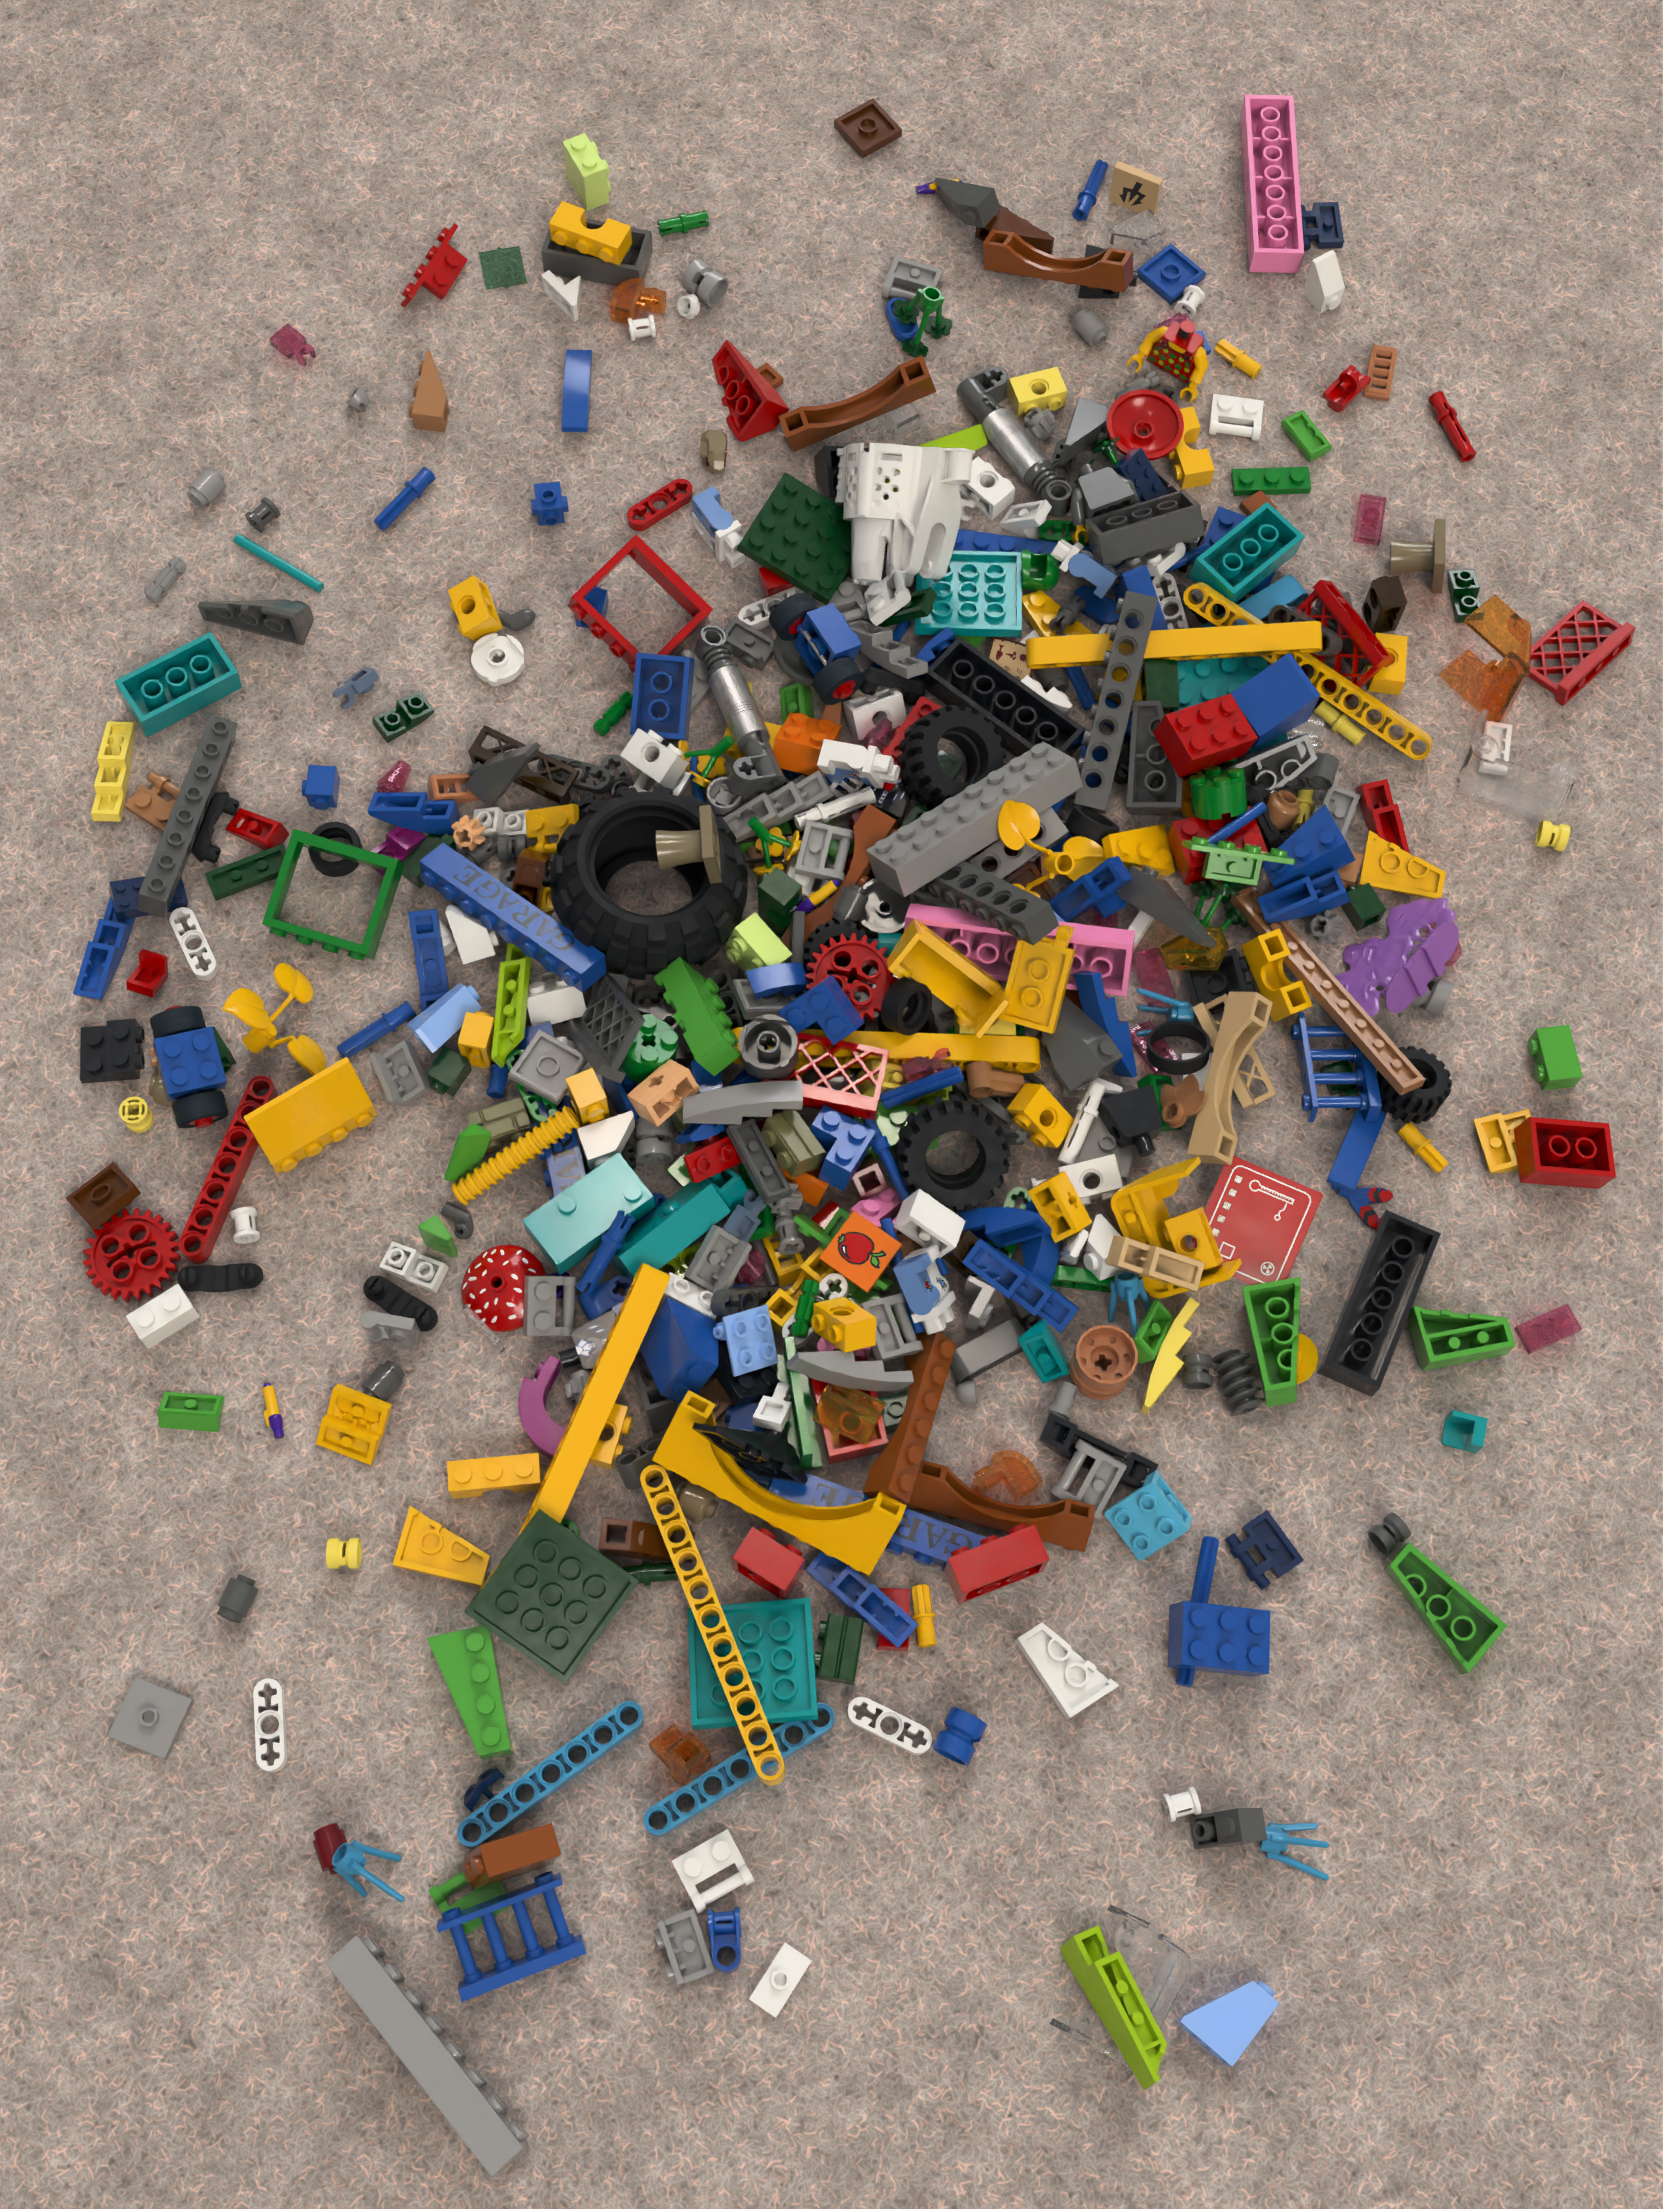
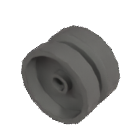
M877 878L865 883L862 888L866 890L864 895L869 897L858 922L855 921L857 924L856 928L859 931L863 929L866 932L867 939L870 938L871 941L872 939H877L878 933H901L902 936L910 903L915 904L914 894L911 893L903 897Z

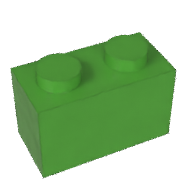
M1570 1025L1537 1028L1529 1038L1527 1048L1529 1055L1534 1057V1076L1536 1081L1540 1082L1542 1091L1575 1087L1583 1075Z

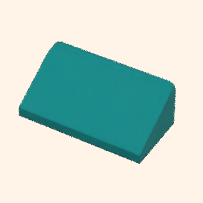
M1045 1319L1037 1322L1018 1338L1020 1346L1042 1383L1070 1373L1068 1358Z

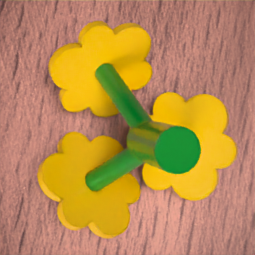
M726 735L712 749L689 752L687 741L680 740L678 742V749L684 752L681 756L683 759L689 762L691 757H698L697 771L702 774L701 776L689 770L690 762L685 768V771L689 770V773L694 775L692 781L696 782L698 787H708L711 781L707 780V777L714 779L716 776L725 775V759L720 756L734 744V740L729 735Z
M753 817L748 821L750 828L759 837L755 846L759 851H762L765 865L753 869V872L756 875L763 876L766 872L770 873L775 867L784 870V866L781 863L771 865L770 856H780L784 850L783 846L788 847L784 855L785 860L789 861L791 855L796 856L802 842L798 840L800 836L799 831L796 830L790 841H787L782 836L780 828L773 827L768 831L757 817Z

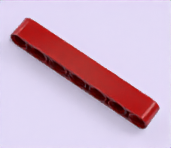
M255 1076L248 1083L179 1239L180 1251L192 1264L204 1263L210 1257L258 1147V1143L244 1116L278 1097V1092L272 1080L267 1076ZM269 1089L267 1094L257 1096L260 1090ZM239 1140H247L242 1147H235ZM236 1165L232 1172L223 1173L227 1166ZM224 1191L221 1198L212 1199L214 1193ZM213 1217L210 1224L200 1226L204 1218ZM201 1243L199 1250L189 1252V1248L193 1244Z

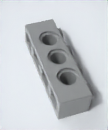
M1052 807L1038 814L1040 819L1039 830L1043 836L1039 840H1031L1033 843L1046 849H1051L1068 837V829ZM996 840L983 848L984 851L979 855H972L964 861L983 870L982 864L987 860H992L997 864V869L988 873L1004 880L1044 853L1029 847L1025 843L1020 848L1018 855L1008 856L1004 851L1006 846L1001 840Z

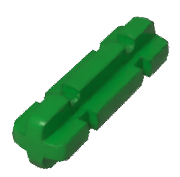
M627 691L623 692L618 698L619 701L616 700L602 714L603 718H599L593 724V730L600 736H605L610 731L609 727H613L627 713L626 709L629 710L632 707V694Z
M803 1281L801 1288L803 1294L799 1295L794 1315L796 1322L792 1323L790 1331L792 1336L805 1339L808 1335L809 1327L807 1324L811 1323L813 1303H816L814 1297L818 1295L820 1287L816 1281Z

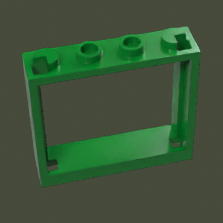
M293 829L262 924L270 929L269 933L281 938H286V935L289 934L296 936L295 941L308 946H312V943L316 942L323 944L321 949L338 954L340 949L349 952L348 957L355 960L364 961L365 957L374 960L405 865L400 860ZM302 847L386 871L362 945L279 920Z

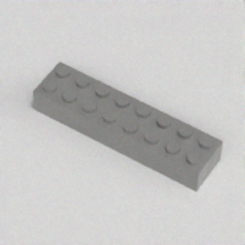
M1045 742L1034 745L1031 750L1019 757L1013 758L1008 764L990 772L985 778L967 786L959 794L946 799L941 805L923 813L918 819L900 827L898 831L885 839L877 841L874 846L867 849L866 853L874 877L903 897H906L998 840L1000 837L997 831V819L1005 801L1012 800L1031 806L1037 814H1040L1083 787L1076 759Z
M356 1935L325 1963L490 2176L499 2175L529 2147L525 2141L529 2137L528 2133L517 2120L515 2122L509 2121L504 2114L508 2110L504 2102L497 2094L489 2095L483 2087L487 2084L485 2078L475 2067L469 2069L462 2060L467 2056L455 2041L453 2043L451 2041L447 2042L442 2035L446 2029L436 2016H431L430 2014L427 2016L422 2010L426 2005L414 1989L411 1990L404 1987L401 1982L405 1980V1977L396 1965H391L389 1962L385 1963L382 1959L385 1951L379 1943L369 1936L364 1938Z

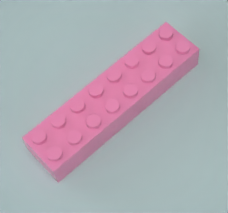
M1245 95L1240 113L1249 272L1299 273L1304 255L1294 99L1293 96Z
M910 903L905 916L904 931L915 918L994 979L999 981L1008 980L1017 944V939L1006 931L1001 932L996 926L984 923L980 918L973 914L968 915L962 909ZM1058 921L1059 926L1075 927L1068 948L1075 949L1076 951L1066 989L1078 990L1074 976L1075 973L1081 971L1101 972L1105 994L1127 997L1135 931ZM1058 927L1045 937L1055 940Z

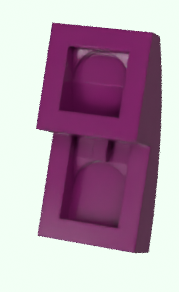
M396 827L387 833L386 841L371 852L392 857L402 862L426 837L420 832ZM373 868L383 877L385 876L386 871Z

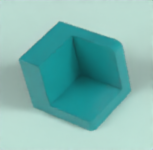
M1452 1410L1445 1416L1441 1444L1476 1454L1483 1448L1488 1418Z

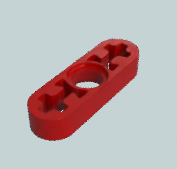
M676 479L632 506L627 512L629 527L634 531H644L689 503L693 497L691 483L686 479ZM676 490H685V494H682L681 492L677 493ZM657 501H664L667 506L659 510L654 508L653 504ZM634 516L644 517V520L635 519Z

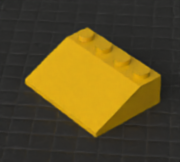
M345 1057L245 1115L244 1119L263 1153L278 1174L281 1171L288 1172L297 1166L298 1161L307 1156H316L323 1150L324 1146L332 1141L339 1142L348 1135V1132L354 1128L367 1126L373 1121V1117L377 1113L349 1059Z

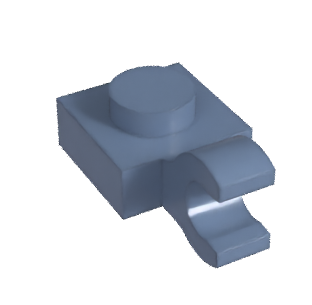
M364 666L344 682V686L335 689L332 695L338 698L345 694L346 700L340 707L348 709L354 703L355 694H364L370 691L375 685L374 682L380 677L374 669Z
M749 1189L744 1195V1207L738 1204L722 1228L744 1242H748L760 1224L761 1220L757 1216L767 1206V1204L764 1205L760 1195L758 1196L752 1189Z

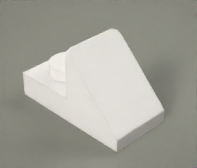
M550 270L546 271L541 275L543 291L574 322L579 319L582 298L581 276L576 277L565 285L559 276L556 277Z
M1047 500L1011 505L999 525L1022 538L1036 539L1039 535L1040 526L1046 521V516L1052 506Z

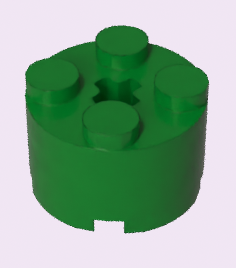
M1212 766L1204 769L1202 774L1189 777L1191 805L1195 817L1217 820L1222 819L1221 814L1230 813L1231 817H1235L1247 811L1246 781L1243 768L1221 770L1220 766Z
M652 1014L642 1015L645 1022L620 1065L626 1072L625 1076L637 1083L644 1081L669 1059L676 1062L678 1035L669 1024L656 1019Z

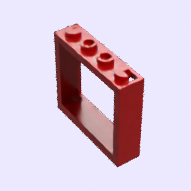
M637 535L630 539L571 597L567 605L575 613L576 619L585 622L589 626L590 632L609 646V650L614 656L622 658L628 664L632 673L635 671L636 652H640L584 599L628 555L693 617L657 654L671 655L713 611V608Z

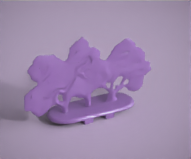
M1439 897L1433 901L1422 898L1414 900L1409 904L1393 907L1390 909L1386 921L1390 934L1386 939L1381 940L1374 937L1365 940L1363 944L1355 943L1345 946L1343 961L1350 966V970L1334 977L1370 1017L1376 1015L1379 1011V999L1384 994L1385 1004L1390 1012H1402L1417 996H1424L1429 990L1427 984L1434 976L1440 977L1446 970L1444 964L1456 950L1459 940L1458 927L1453 923L1456 918L1455 911L1447 908L1448 898L1442 899ZM1432 923L1437 925L1434 929L1431 928ZM1423 927H1426L1429 932L1425 936L1427 937L1425 940L1420 936V930ZM1417 940L1422 942L1418 945L1413 944ZM1419 947V948L1412 954V956H1411L1409 959H1407L1409 953H1410L1413 949ZM1381 986L1384 987V989L1382 991H1377L1376 987Z

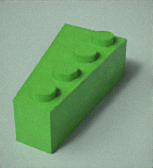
M679 956L654 978L659 986L667 990L663 993L666 1002L671 1004L676 1011L673 1016L685 1032L683 1036L696 1062L715 1076L740 1056L737 1047L739 1040L730 1028L732 1022L724 1012L726 1006L718 996L719 987L711 978L705 979Z
M1301 1277L1242 1287L1243 1306L1266 1407L1295 1403L1297 1398Z
M1410 1542L1405 1544L1384 1568L1461 1674L1471 1671L1507 1627L1502 1620Z
M482 1625L428 1637L429 1645L478 1756L482 1760L513 1754L493 1633Z

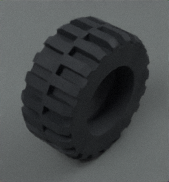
M948 705L945 708L940 707L918 719L904 733L905 739L901 740L899 746L902 754L898 755V765H902L900 776L902 780H906L908 786L905 788L909 794L913 792L916 796L915 801L920 805L927 804V810L931 811L941 805L946 799L954 797L965 790L967 786L977 783L990 772L1006 765V763H1003L1006 751L1005 748L1002 749L1000 744L1003 740L1000 734L996 735L994 732L995 726L991 721L986 722L984 720L985 716L980 712L972 713V709L966 706L960 708L957 705ZM940 738L954 742L962 750L967 762V776L964 783L954 781L942 770L937 758V746Z
M950 1095L949 1100L944 1101L941 1096L933 1098L934 1104L927 1106L924 1102L919 1105V1112L916 1115L911 1112L906 1118V1127L901 1126L899 1130L900 1140L896 1142V1153L905 1185L909 1186L912 1194L921 1189L945 1207H954L955 1212L964 1211V1206L971 1204L972 1208L980 1205L979 1200L985 1197L989 1200L994 1195L992 1189L995 1186L1000 1188L1004 1182L1003 1173H1008L1010 1164L1007 1158L1010 1157V1148L1007 1144L1006 1135L996 1116L992 1115L989 1108L985 1105H977L975 1099L966 1097L964 1101L960 1100L959 1095ZM951 1131H963L973 1135L979 1143L980 1150L976 1161L970 1168L955 1175L939 1174L929 1168L926 1162V1152L930 1144L938 1136Z

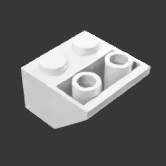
M554 972L530 973L527 1011L532 1026L548 1022L555 1024L583 1016L586 1005L581 991L574 986H568Z

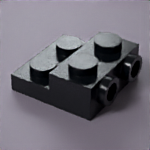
M1236 948L1182 965L1193 1006L1202 1002L1207 1004L1224 994L1228 995L1229 992H1256L1253 982H1248L1245 973L1250 972L1246 957H1241ZM1222 1003L1210 1009L1211 1014L1223 1012L1225 1004Z
M136 1019L107 1021L105 1026L81 1027L80 1081L82 1084L140 1079V1070L145 1068L144 1054L140 1052V1043L145 1042L143 1026H140Z
M718 1340V1367L714 1374L734 1406L761 1401L763 1395L772 1397L780 1380L772 1370L771 1365L733 1377L727 1341Z

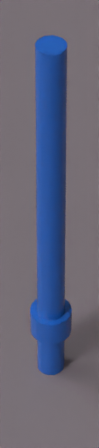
M866 1119L863 1121V1124L876 1131L871 1147L875 1154H879L903 1202L911 1193L907 1185H905L901 1172L889 1150L891 1146L887 1137L882 1136L875 1120ZM937 1258L935 1262L940 1275L945 1276L950 1272L943 1258Z

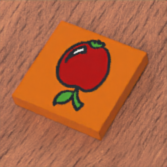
M853 1211L821 1254L819 1260L868 1294L902 1248V1244L856 1211Z

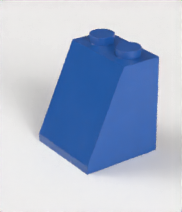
M1290 652L1231 693L1258 737L1252 745L1254 750L1307 722L1320 697L1319 692Z
M669 1297L665 1299L654 1314L639 1348L660 1395L680 1404L688 1390L697 1394L718 1367V1339L713 1335V1328L718 1322Z

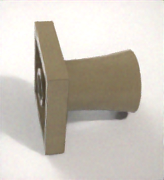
M1435 519L1433 542L1404 541L1391 538L1390 575L1432 571V593H1442L1445 571L1446 519Z
M711 805L699 806L700 830H656V850L660 870L704 861L710 884L722 883L719 832Z

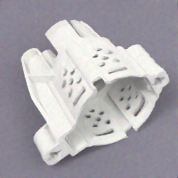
M864 443L849 444L847 447L837 449L840 463L838 464L839 474L837 475L838 485L836 486L837 496L835 503L844 505L843 520L851 521V573L854 584H859L860 582V585L871 586L873 583L881 582L885 546L887 543L886 577L889 575L892 566L898 573L906 574L904 579L906 587L912 586L914 577L918 572L923 578L939 580L944 577L960 526L962 510L959 485L969 483L971 480L974 450L886 443H870L869 452L864 451ZM884 495H888L887 500L884 499Z

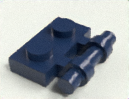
M1316 202L1313 204L1312 211H1306L1305 206L1301 205L1304 251L1311 248V241H1317L1318 249L1342 248L1344 237L1338 202ZM1308 223H1314L1315 228L1308 229Z
M1268 1510L1241 1528L1247 1536L1246 1540L1241 1542L1235 1533L1225 1539L1232 1549L1229 1551L1234 1559H1239L1248 1572L1246 1575L1251 1582L1255 1581L1260 1590L1271 1584L1264 1575L1268 1570L1271 1569L1276 1578L1279 1579L1304 1561ZM1253 1546L1264 1560L1259 1565L1256 1564L1248 1552Z

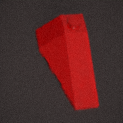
M726 340L712 359L718 385L724 388L725 396L722 398L723 406H728L730 415L726 418L728 426L738 441L743 442L775 430L780 423L778 416L787 413L789 408L778 392L730 341Z

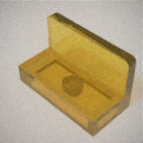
M828 1383L822 1392L812 1419L820 1425L867 1445L886 1403L857 1389Z

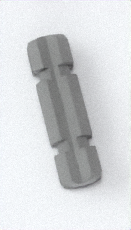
M1153 370L1149 371L1144 375L1145 377L1141 376L1125 386L1126 389L1118 390L1115 393V401L1130 391L1149 390L1148 387L1153 388L1159 383V375Z
M176 556L173 557L168 563L169 567L165 566L153 581L154 585L151 584L145 590V595L149 600L158 602L163 596L162 592L165 593L178 578L177 573L181 574L186 565L182 559Z

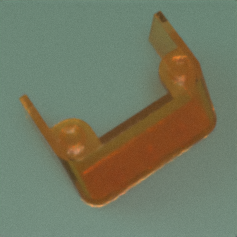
M1494 594L1465 618L1464 623L1503 657L1502 662L1491 660L1485 665L1468 649L1442 670L1439 676L1488 721L1500 722L1507 716L1530 673L1532 631L1531 625L1527 620L1521 618Z

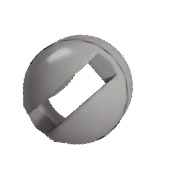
M358 387L346 402L356 410H363L365 408L363 404H369V397L361 387Z
M974 1380L963 1381L956 1387L955 1394L961 1403H977Z

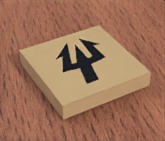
M1117 161L1113 171L1108 201L1154 218L1157 212L1163 178Z

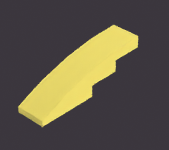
M107 721L97 756L99 769L94 784L96 796L91 811L93 821L121 822L131 768L135 734L134 722Z
M1191 1297L1171 1325L1154 1360L1141 1407V1412L1145 1415L1184 1364L1183 1361L1176 1357L1192 1335L1184 1326L1200 1305Z

